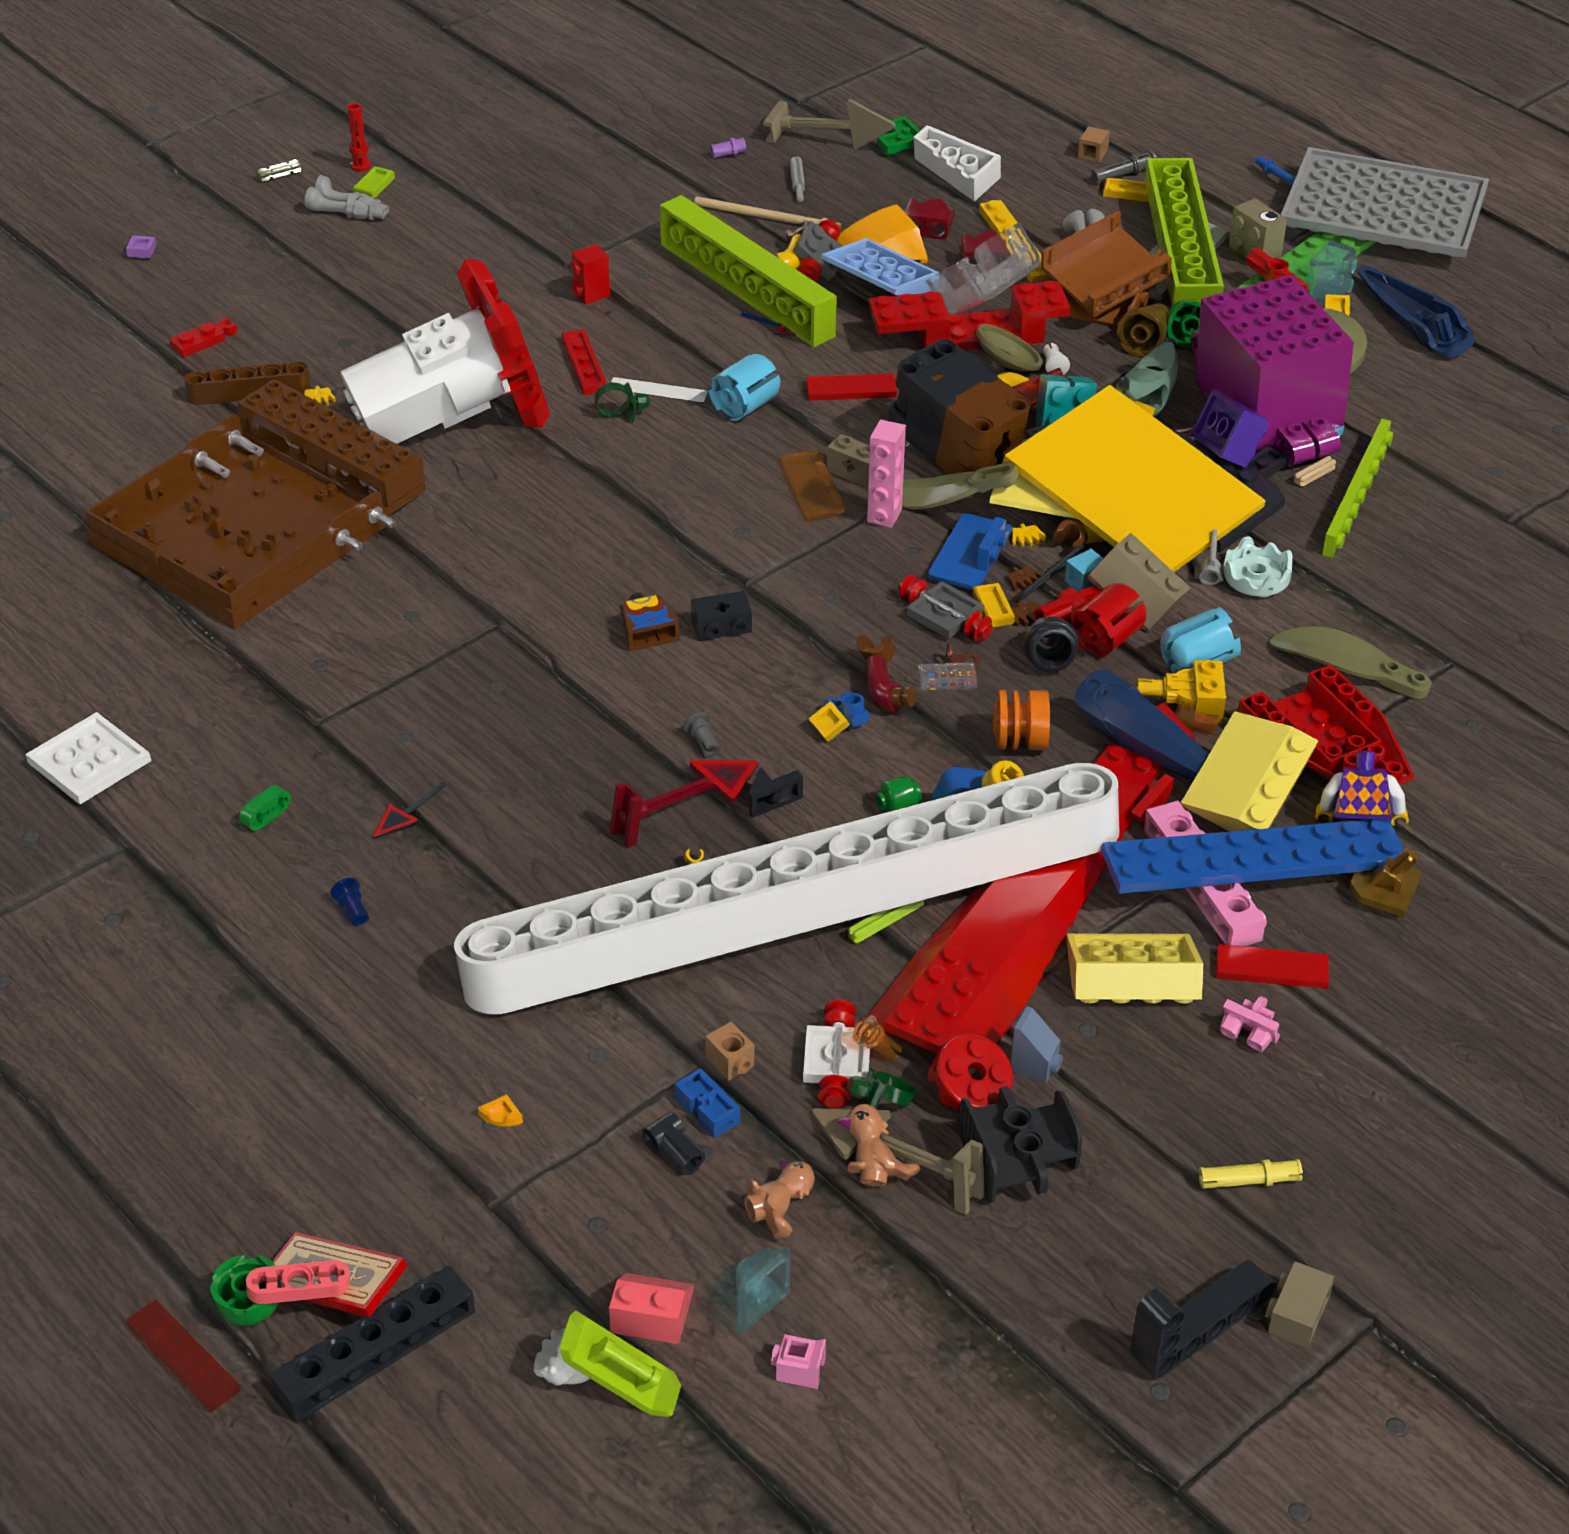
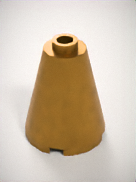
M1157 303L1127 312L1119 321L1117 327V336L1119 335L1122 348L1131 355L1145 357L1155 347L1162 344L1167 332L1168 308L1163 304Z

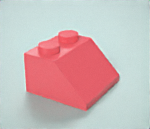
M630 1273L624 1274L617 1279L609 1306L610 1332L679 1344L694 1284Z

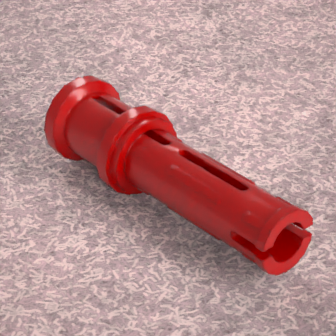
M351 103L347 105L351 143L348 148L352 154L350 166L352 170L362 172L371 167V162L368 160L367 155L369 145L364 137L362 106L359 103ZM355 121H357L358 132H356Z

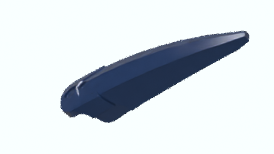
M1362 265L1356 269L1358 275L1384 308L1409 332L1417 337L1424 346L1439 356L1446 358L1456 357L1465 353L1475 341L1473 330L1468 326L1465 317L1461 315L1458 308L1453 304L1372 267Z
M1101 669L1092 672L1077 688L1074 698L1078 708L1085 714L1089 722L1101 732L1119 741L1121 746L1149 757L1152 761L1192 780L1196 778L1208 754L1175 722L1146 700L1136 688L1109 670Z

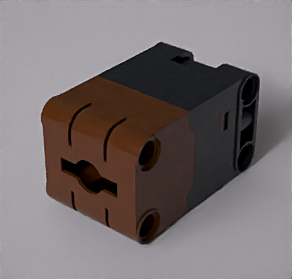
M948 339L938 340L899 362L895 385L899 392L897 400L891 403L888 421L906 425L905 440L946 473L974 472L984 467L1002 464L1004 456L1021 445L1030 410V401L976 361L973 356L963 351L953 341Z

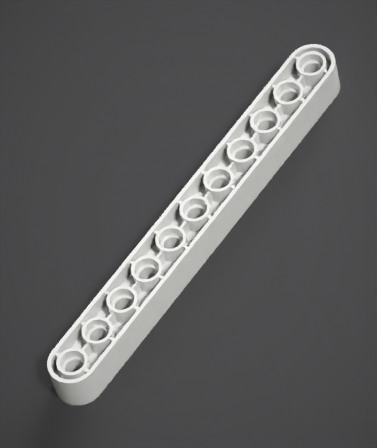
M1091 763L1069 764L476 921L465 927L457 935L454 942L464 999L472 1009L481 1013H508L1101 852L1103 843L1116 842L1119 837L1118 780L1112 771L1100 765Z

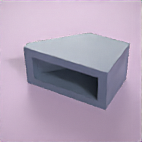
M1026 1006L1014 1027L1011 1057L1012 1071L1046 1084L1052 1072L1057 1073L1062 1064L1063 1055L1059 1054L1060 1039L1033 1008Z

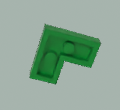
M906 116L890 120L896 126L888 131V134L877 137V145L887 155L896 154L903 150L914 149V136L920 130Z

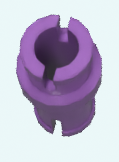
M730 138L726 142L711 144L712 157L715 159L731 154L737 156L740 152H746L744 138Z

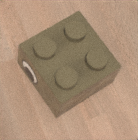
M1255 198L1237 205L1233 210L1229 248L1244 258L1256 248L1261 249L1273 259L1281 258L1287 219Z

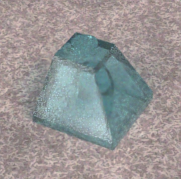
M788 1248L759 1249L751 1257L744 1258L737 1266L736 1307L737 1331L743 1334L790 1293L791 1251Z

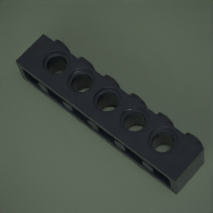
M450 1265L440 1271L431 1273L422 1282L410 1289L401 1291L394 1299L381 1307H377L370 1317L364 1316L353 1324L342 1327L335 1335L320 1344L311 1346L305 1353L294 1360L280 1365L274 1372L269 1374L273 1395L295 1423L300 1422L475 1313L473 1291Z

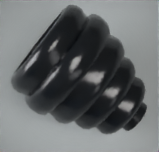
M1055 616L1036 620L1029 627L1024 638V651L1028 660L1035 667L1047 672H1058L1067 668L1074 661L1079 650V637L1075 628L1064 619Z

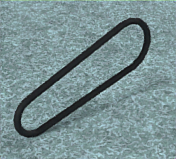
M1083 545L1076 547L1028 586L1015 599V602H1021L1064 568L1067 560L1077 556L1082 551Z

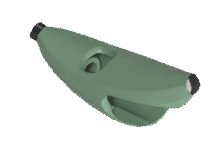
M1166 338L1162 344L1149 352L1131 371L1119 379L1116 388L1126 397L1155 408L1153 417L1159 414L1166 405L1176 381L1178 356L1175 349L1177 346L1176 341L1173 338Z

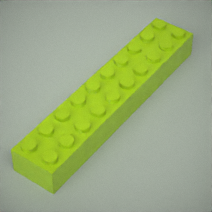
M1147 158L1144 183L1158 247L1162 250V254L1167 253L1172 258L1171 276L1166 278L1171 306L1180 300L1194 299L1201 302L1202 298L1223 293V280L1193 158Z
M683 195L660 204V235L663 247L779 325H784L785 329H790L788 331L794 332V335L812 347H816L836 337V295Z

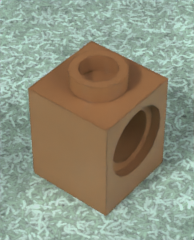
M732 1022L705 1036L706 1058L728 1081L739 1074L748 1072L754 1066V1044Z

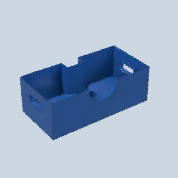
M701 1068L675 1083V1099L691 1115L697 1112L698 1122L714 1138L740 1123V1107Z

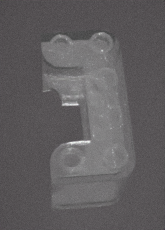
M1018 222L976 247L974 255L978 264H970L968 257H965L949 268L935 274L926 280V283L931 291L941 292L949 314L961 315L993 299L1034 271L1040 265V256L1023 226Z

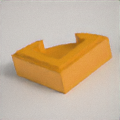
M507 1094L478 1107V1115L489 1124L511 1127L523 1123L522 1114Z

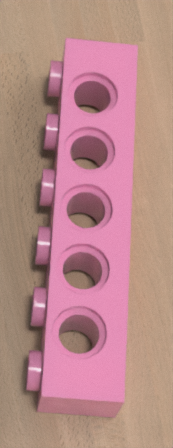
M1179 801L1146 810L1144 832L1149 839L1205 834L1203 830L1197 827L1190 812L1186 811ZM1239 883L1185 888L1225 945L1248 946L1263 940L1264 928L1267 925L1265 914L1256 907L1251 900L1249 892L1243 889Z

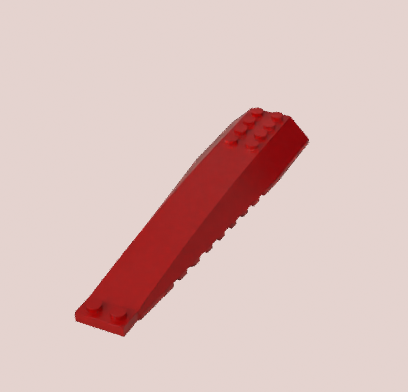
M1110 743L1094 764L1109 769L1117 777L1119 798V837L1117 841H1122L1124 832L1128 831L1134 820L1131 811L1149 792L1151 785L1162 772V765L1152 761L1149 757ZM1102 852L981 884L918 950L858 1028H870V1042L884 1047L890 1038L896 1035L936 1054L948 1041L965 1034L983 1036L998 1045L1027 1005L1043 977L1044 970L1055 957V951L1066 938V932L1077 919L1080 908L1088 900L1089 893L1099 881L1104 867H1107ZM968 1067L969 1075L974 1078L979 1070L975 1067Z

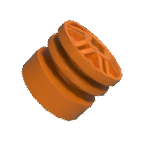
M998 690L997 700L993 707V734L996 738L997 750L1006 749L1007 737L1011 739L1012 750H1017L1020 737H1025L1027 750H1047L1050 732L1048 690H1029L1025 703H1020L1018 690L1012 691L1011 703H1007L1006 690Z

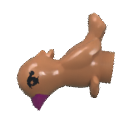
M868 1104L857 1105L847 1116L840 1118L837 1122L849 1130L857 1141L856 1162H850L847 1171L850 1174L860 1175L861 1183L882 1187L886 1186L887 1177L897 1176L907 1181L921 1169L919 1164H905L897 1160L890 1148L882 1142L879 1137L880 1134H889L885 1129L888 1127V1124L873 1106Z
M781 1161V1173L776 1181L767 1182L759 1186L755 1180H748V1196L744 1198L746 1212L753 1223L765 1220L766 1226L772 1230L774 1239L790 1236L793 1231L792 1227L784 1219V1214L790 1205L791 1198L803 1199L804 1196L809 1195L815 1181L814 1172L811 1166L803 1161L791 1163Z

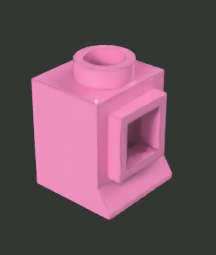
M784 1334L782 1345L775 1344L772 1352L771 1365L776 1366V1381L818 1389L820 1365L824 1366L826 1360V1339L811 1340Z

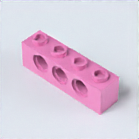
M880 419L870 437L868 523L892 528L902 510L906 429L904 424Z

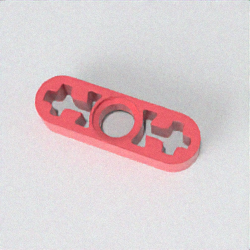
M338 1260L260 1267L252 1270L247 1275L246 1294L252 1302L257 1304L336 1297L348 1290L350 1270L345 1263ZM336 1275L338 1281L331 1282L330 1276ZM297 1276L304 1277L308 1281L305 1286L299 1288L292 1287L288 1282ZM314 1276H318L319 1284H314ZM277 1280H282V1288H278ZM265 1282L266 1288L259 1289L258 1283Z

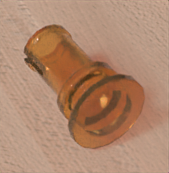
M1179 703L1175 715L1188 729L1192 727L1211 731L1212 733L1216 732L1219 715L1194 711L1193 707L1184 709V703Z
M872 1015L863 1018L853 1031L852 1038L855 1043L863 1044L867 1048H873L888 1062L894 1061L899 1056L893 1049L899 1053L902 1051L901 1045L884 1033V1028L878 1024L877 1018Z

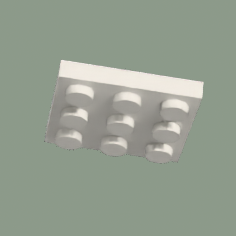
M97 712L26 754L27 763L79 804H82L151 762L150 753Z

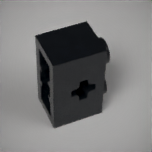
M744 591L691 599V622L698 641L752 632V610Z

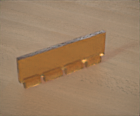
M807 450L780 457L781 465L806 522L837 516V514L845 511L843 501L819 450Z

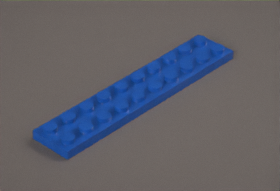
M1369 819L1103 843L1101 852L1117 891L1121 894L1373 871L1388 857L1391 856L1394 859L1404 848L1389 820Z

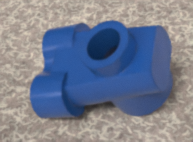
M846 691L839 698L829 697L824 702V706L830 701L836 706L849 722V728L860 727L869 721V713L864 709V697L860 694Z

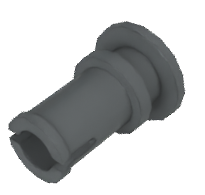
M699 712L685 720L683 729L691 735L693 740H697L704 756L713 757L718 754L717 751H720L721 747L712 734L708 714Z

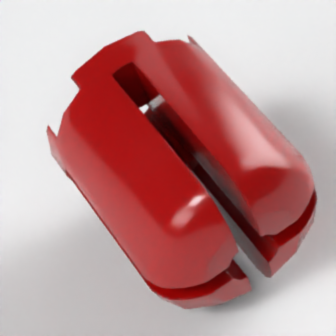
M1124 583L1108 585L1069 616H1072L1071 623L1079 637L1080 650L1086 648L1098 655L1096 659L1105 658L1144 626L1147 614L1144 602H1138L1131 608L1127 607L1140 596L1135 589Z

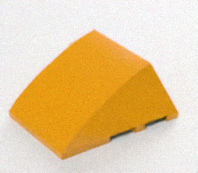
M897 204L883 208L855 222L840 233L837 240L842 246L868 238L912 260H920V264L928 263V257L918 226Z

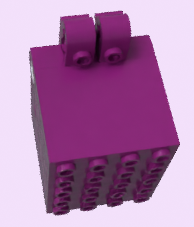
M1292 275L1282 276L1278 279L1202 298L1199 330L1191 332L1190 343L1195 352L1194 357L1197 360L1196 385L1207 399L1212 389H1216L1269 420L1267 431L1261 437L1256 450L1270 446L1289 456L1287 467L1339 452L1341 442L1335 428L1343 427L1354 347L1353 340Z

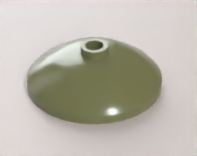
M981 324L976 331L977 339L985 354L993 360L992 363L999 369L1005 370L1007 368L1016 372H1032L1041 368L1043 360L1039 353L1018 336L994 325Z

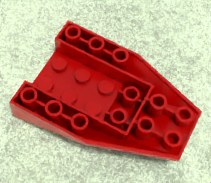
M1332 664L1308 673L1306 690L1273 702L1261 691L1239 700L1237 712L1292 726L1317 739L1316 747L1306 766L1329 779H1332L1335 774L1341 773L1343 767L1356 768L1357 751L1375 752L1374 768L1386 769L1387 774L1394 776L1399 785L1414 780V774L1384 714Z

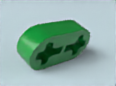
M278 785L269 787L242 808L239 815L240 822L253 831L261 829L288 808L291 801L290 793Z

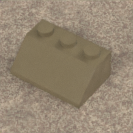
M1132 533L1119 542L1087 577L1100 590L1114 583H1124L1135 589L1140 596L1127 607L1131 608L1138 602H1144L1147 614L1142 629L1146 633L1169 614L1191 588Z

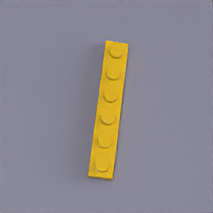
M1001 200L981 203L979 206L980 214L992 230L996 231L1003 238H1007L1010 255L1029 282L1054 281L1041 269L1040 252Z

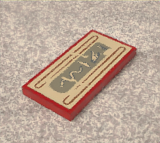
M298 1232L292 1235L272 1261L276 1266L338 1260L345 1263L350 1270V1285L344 1294L336 1297L307 1299L303 1301L365 1317L372 1315L407 1268V1264L402 1257ZM336 1275L330 1276L331 1282L338 1281ZM297 1276L290 1279L288 1283L292 1287L299 1288L305 1286L308 1281L304 1277ZM314 1276V1284H319L318 1276Z

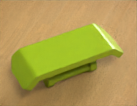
M575 1310L569 1316L560 1344L563 1361L645 1413L654 1416H672L681 1388L675 1372Z

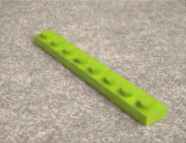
M1381 419L1326 533L1323 556L1333 558L1337 548L1342 549L1345 533L1349 534L1353 519L1357 517L1360 504L1364 502L1367 489L1371 487L1373 476L1378 472L1380 460H1384L1387 446L1390 447L1394 432L1390 431V420Z

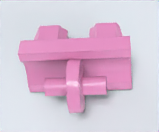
M1260 996L1255 1003L1245 999L1242 1005L1227 999L1223 1006L1224 1017L1220 1026L1223 1035L1236 1039L1243 1028L1251 1032L1247 1039V1045L1259 1052H1263L1270 1042L1276 1044L1280 1037L1278 1033L1279 1023L1272 1020L1275 1012L1266 1008L1267 998Z

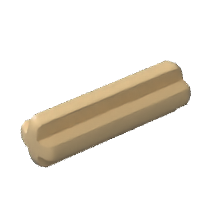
M1326 456L1295 473L1294 484L1303 487L1333 471L1336 464L1335 459Z

